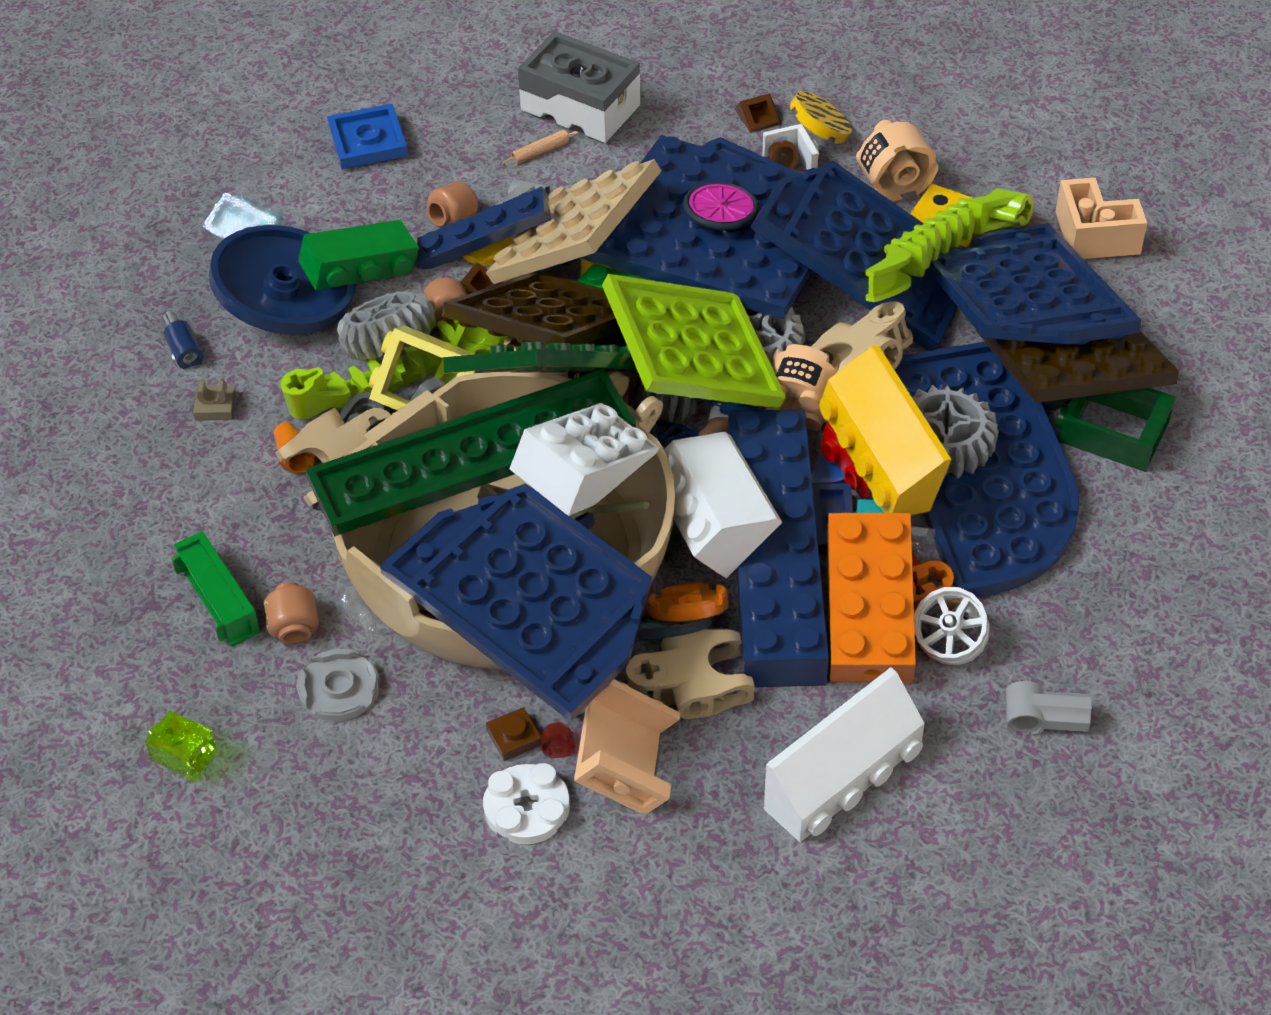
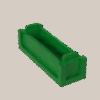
M201 531L175 543L174 548L177 555L172 558L174 571L176 574L184 573L216 622L215 631L219 641L227 640L232 647L259 634L260 629L254 608L204 532Z

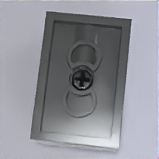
M553 31L518 67L521 110L538 117L548 114L552 115L558 125L566 128L576 125L580 126L586 136L604 143L613 136L640 106L639 62L557 31Z

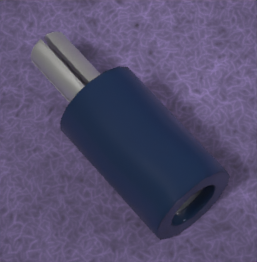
M174 311L166 312L164 320L167 327L164 330V337L171 349L172 358L176 360V363L182 369L201 364L204 355L190 325L185 321H179Z

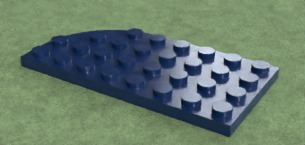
M985 342L902 355V359L895 372L912 397H914L918 389L928 393L932 385L938 390H944L948 384L950 390L958 391L963 387L966 395L969 396L977 393L979 402H988L990 411L995 412L996 424H998V438L995 451L992 453V457H988L985 466H977L973 474L963 470L959 479L953 473H947L941 483L931 510L923 513L941 562L947 564L953 572V587L971 592L975 597L1009 591L1037 579L1054 566L1067 550L1075 532L1079 512V494L1076 481L1042 403H1035Z

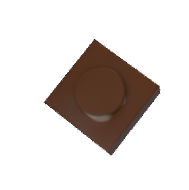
M524 707L486 722V730L503 761L542 745V738Z

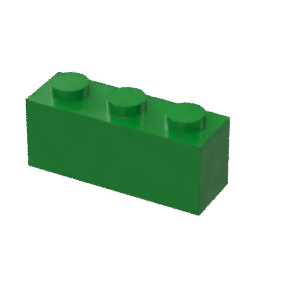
M400 219L305 234L298 262L314 289L321 290L403 276L413 271L419 247Z

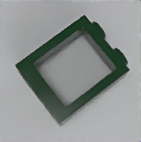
M1152 388L1070 398V405H1063L1057 417L1056 426L1061 428L1059 442L1146 472L1171 421L1176 396ZM1092 401L1148 420L1139 439L1081 420L1089 402Z

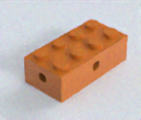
M829 513L827 536L830 682H872L891 667L898 673L902 683H913L916 658L911 513Z

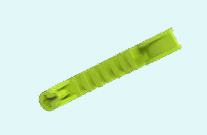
M996 188L986 196L968 199L960 198L956 205H948L946 211H938L933 219L927 218L923 225L917 224L914 226L913 231H905L901 238L892 239L890 245L884 246L886 258L866 269V276H869V294L866 295V301L878 302L907 290L911 286L909 275L922 277L925 270L930 266L931 260L935 261L939 253L946 254L950 246L958 247L962 239L970 240L973 233L982 234L1014 225H1027L1034 209L1033 196Z
M444 320L437 322L440 340L450 344L459 321L454 320L452 327ZM412 345L410 348H404L405 355L399 357L388 392L402 386H408L409 383L420 378H426L427 375L436 372L443 358L422 349H417ZM375 359L367 360L369 371L365 373L352 366L348 368L351 379L346 381L335 371L330 374H324L323 370L319 367L310 370L295 369L288 372L281 379L280 386L290 415L296 419L304 420L312 418L331 407L343 409L347 402L356 394L372 392L373 388L369 387V381L374 369L377 366L380 367L381 364Z

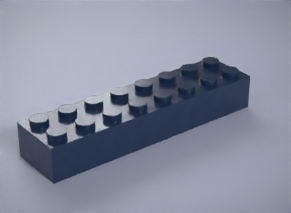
M805 409L728 412V434L731 435L782 521L736 568L743 674L752 677L755 688L826 686L829 657Z

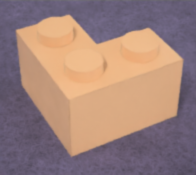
M1096 177L1061 180L1055 212L1064 240L1083 259L1141 254L1147 221L1139 199L1103 201Z

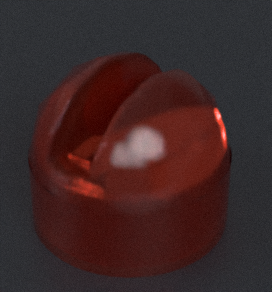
M558 721L545 726L541 734L543 754L554 759L568 757L574 752L575 738L567 724Z

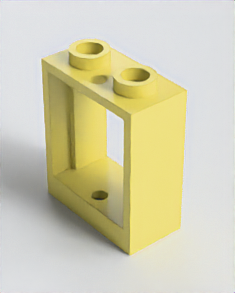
M405 325L396 327L393 332L389 331L383 341L381 352L385 353L381 366H377L371 375L369 387L373 389L369 399L395 410L401 409L410 401L388 392L404 343L441 358L474 355V353ZM475 371L460 372L457 374V377L467 374H473L475 373Z

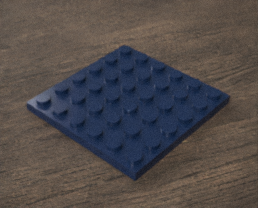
M661 135L641 163L655 159L662 171L598 250L593 254L580 258L658 282L734 293L740 298L744 308L784 319L813 270L793 259L791 255L772 242L764 239L759 233L750 228L752 223L740 229L725 231L709 229L695 223L684 211L683 201L688 191L695 186L708 182H727L739 185L752 193L758 201L760 212L781 178L790 176L792 179L803 173H794L777 168L772 164H762L745 159L740 155L727 154L713 150L708 146H699L681 141L676 137Z

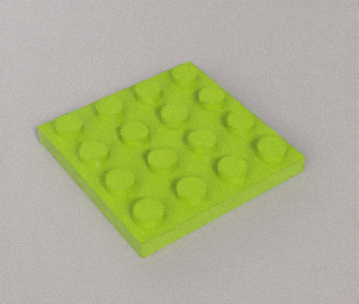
M613 274L607 275L602 287L646 392L754 406L781 407L786 396L737 295L724 291Z

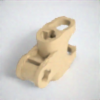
M886 302L874 307L869 314L854 325L843 322L834 325L822 334L811 347L823 352L827 351L829 354L827 362L834 368L838 363V373L869 347L879 345L895 370L902 359L903 350L912 343L913 336L905 322L906 312L903 304L899 302Z
M333 408L306 424L292 440L276 451L275 454L280 462L287 461L301 453H311L317 456L322 463L347 455L364 443L363 435L367 433L366 429L369 426L378 425L391 416V414L381 408H372L344 423L336 408ZM313 490L303 497L309 507L318 503Z
M704 629L691 634L664 638L660 645L662 651L635 655L626 666L627 685L630 688L646 696L647 691H652V699L659 700L666 706L676 704L677 711L681 713L680 717L686 720L716 715L729 708L750 703L754 700L755 690L751 676L746 674L725 675L711 667L722 660L741 656L742 641L740 634L728 629ZM720 644H729L723 648H714ZM646 664L645 673H641V665ZM736 690H742V691H740V692H738V693H736V694L727 695V693H730V692H733V691H736Z

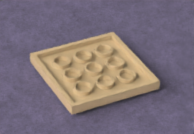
M655 159L641 164L635 161L624 167L621 171L614 173L613 170H608L592 181L585 178L574 184L571 188L564 190L563 187H559L548 194L551 220L511 237L513 242L495 255L494 260L496 262L486 274L492 283L496 284L595 253L662 170Z

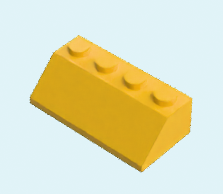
M879 345L871 346L828 380L823 396L820 399L819 407L824 419L829 421L837 434L840 446L846 449L854 462L857 474L863 477L872 492L876 505L881 507L884 513H911V515L928 512L934 503L951 458Z

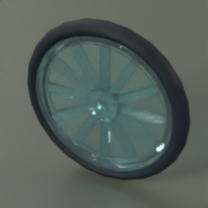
M651 616L643 617L636 638H667L695 633L709 627L712 624L713 618L711 616L693 621L669 622L656 620Z

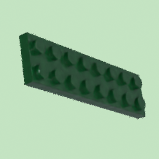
M601 369L307 468V480L335 537L514 475L515 473L510 470V466L523 432L527 428L599 403L613 408L617 415L632 427L636 428V421L605 369Z

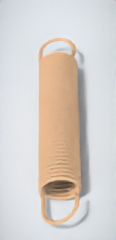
M565 130L558 131L511 152V157L505 160L502 165H505V162L510 159H516V166L568 144V137L574 136L578 132L575 131L568 134Z

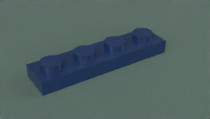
M539 187L418 237V264L422 269H432L551 220L548 194L543 187Z

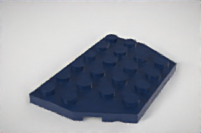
M834 161L823 164L820 168L805 170L802 175L792 179L790 176L781 178L750 228L869 310L886 302H899L903 304L906 312L905 322L907 328L911 330L913 341L929 351L934 350L939 345L957 305L929 273V267L925 270L922 277L909 275L911 286L902 293L878 302L866 301V295L869 294V276H866V269L886 258L884 246L890 245L892 239H899L905 231L911 232L914 230L915 225H923L924 223Z
M1049 223L982 233L975 236V243L965 248L959 245L958 247L950 248L946 254L939 253L935 261L931 260L928 269L929 273L983 338L1084 345L1093 340L1105 338L1120 339L1125 335L1140 333L1141 319Z
M527 484L508 489L501 495H490L480 498L477 505L453 512V509L450 508L438 512L380 565L383 576L413 596L417 603L570 722L628 665L652 582L651 575L571 516L565 514Z

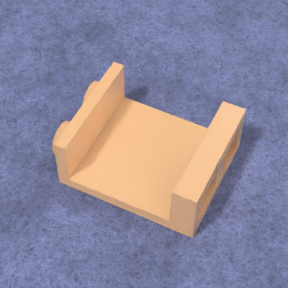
M613 679L586 706L574 782L639 813H649L670 799L671 792L670 783L654 776L660 733L679 721L681 713L664 705L661 701L652 699L630 688L627 684Z

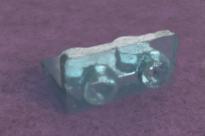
M223 192L202 228L211 235L223 240L228 235L247 227L258 225L284 226L281 223L284 218L270 208L265 207L263 211L257 209V204L244 195L239 194L235 198Z

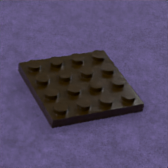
M535 271L444 302V317L459 321V325L463 327L487 329L489 334L493 336L518 338L519 343L545 342V345L552 343H571V345L594 344L595 340L605 336H615L620 331L603 288L541 271Z
M976 330L1035 403L1177 384L1179 370L1141 331L1140 333L1125 335L1120 339L1105 338L1093 340L1084 345L983 338Z

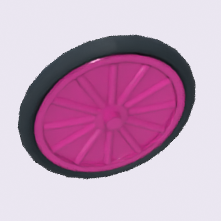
M708 182L695 186L688 191L683 201L684 211L690 219L703 227L725 231L743 228L752 223L759 212L758 201L752 193L739 185L727 182Z

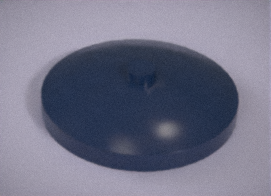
M281 225L252 226L228 235L215 248L209 269V283L212 292L229 313L253 327L280 334H307L321 331L334 325L349 310L355 284L315 290L298 262L303 236L311 233Z

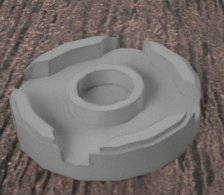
M332 649L319 653L311 659L312 663L306 669L303 667L298 674L296 689L302 707L311 716L324 721L342 722L356 718L368 710L378 697L380 680L375 664L369 658L367 660L361 657L359 652L352 649Z

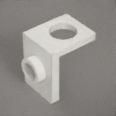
M802 124L763 133L762 156L766 158L769 156L768 149L776 139L787 137L788 141L796 146L800 160L806 170L818 167V145L814 139H810Z

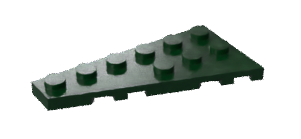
M545 342L521 343V346L515 347L516 351H514V345L490 346V353L443 357L444 373L475 371V373H563L565 371L591 373L601 369H605L606 372H638L628 346L619 347V345L595 346V344L571 345V343L545 345Z

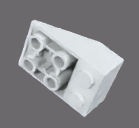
M599 403L525 429L510 470L569 516L598 503L654 456L660 447L649 440L643 431L632 427L620 418L613 408Z

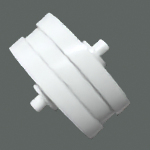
M944 587L932 591L920 601L914 613L915 635L921 649L931 659L942 664L961 665L974 660L983 652L989 640L990 624L983 604L973 593L964 589ZM955 599L962 600L956 612L948 611L945 600ZM937 603H939L943 612L940 619L926 615L927 611ZM970 604L978 610L981 616L980 618L961 620ZM922 622L941 628L923 639ZM982 626L981 634L976 642L964 633V629ZM944 636L947 639L945 654H941L929 647ZM961 639L970 647L965 651L953 654L954 641Z

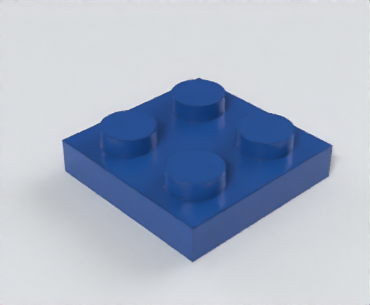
M393 103L327 116L328 127L342 170L408 156L407 145Z

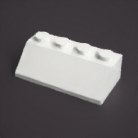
M720 432L673 440L664 449L674 479L675 503L673 519L693 556L727 578L782 521L730 434Z
M890 667L766 764L764 810L799 842L803 841L810 834L818 836L823 833L831 823L832 816L841 809L849 811L854 808L867 788L872 784L876 787L881 786L892 774L893 767L902 760L905 762L912 761L922 750L925 723L895 670Z

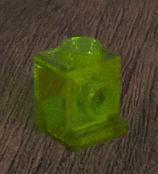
M169 710L160 723L152 726L145 740L151 761L185 776L187 780L193 783L217 753L211 729Z

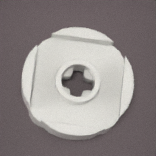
M546 763L537 765L521 764L509 767L503 771H497L490 776L488 787L484 793L483 807L485 819L490 829L496 834L498 832L501 836L509 838V841L516 844H535L545 841L557 832V829L563 824L564 820L566 821L569 815L570 801L567 786L556 775L555 769ZM526 796L538 801L532 804V810L524 811L522 806H515V803L520 802L521 798Z

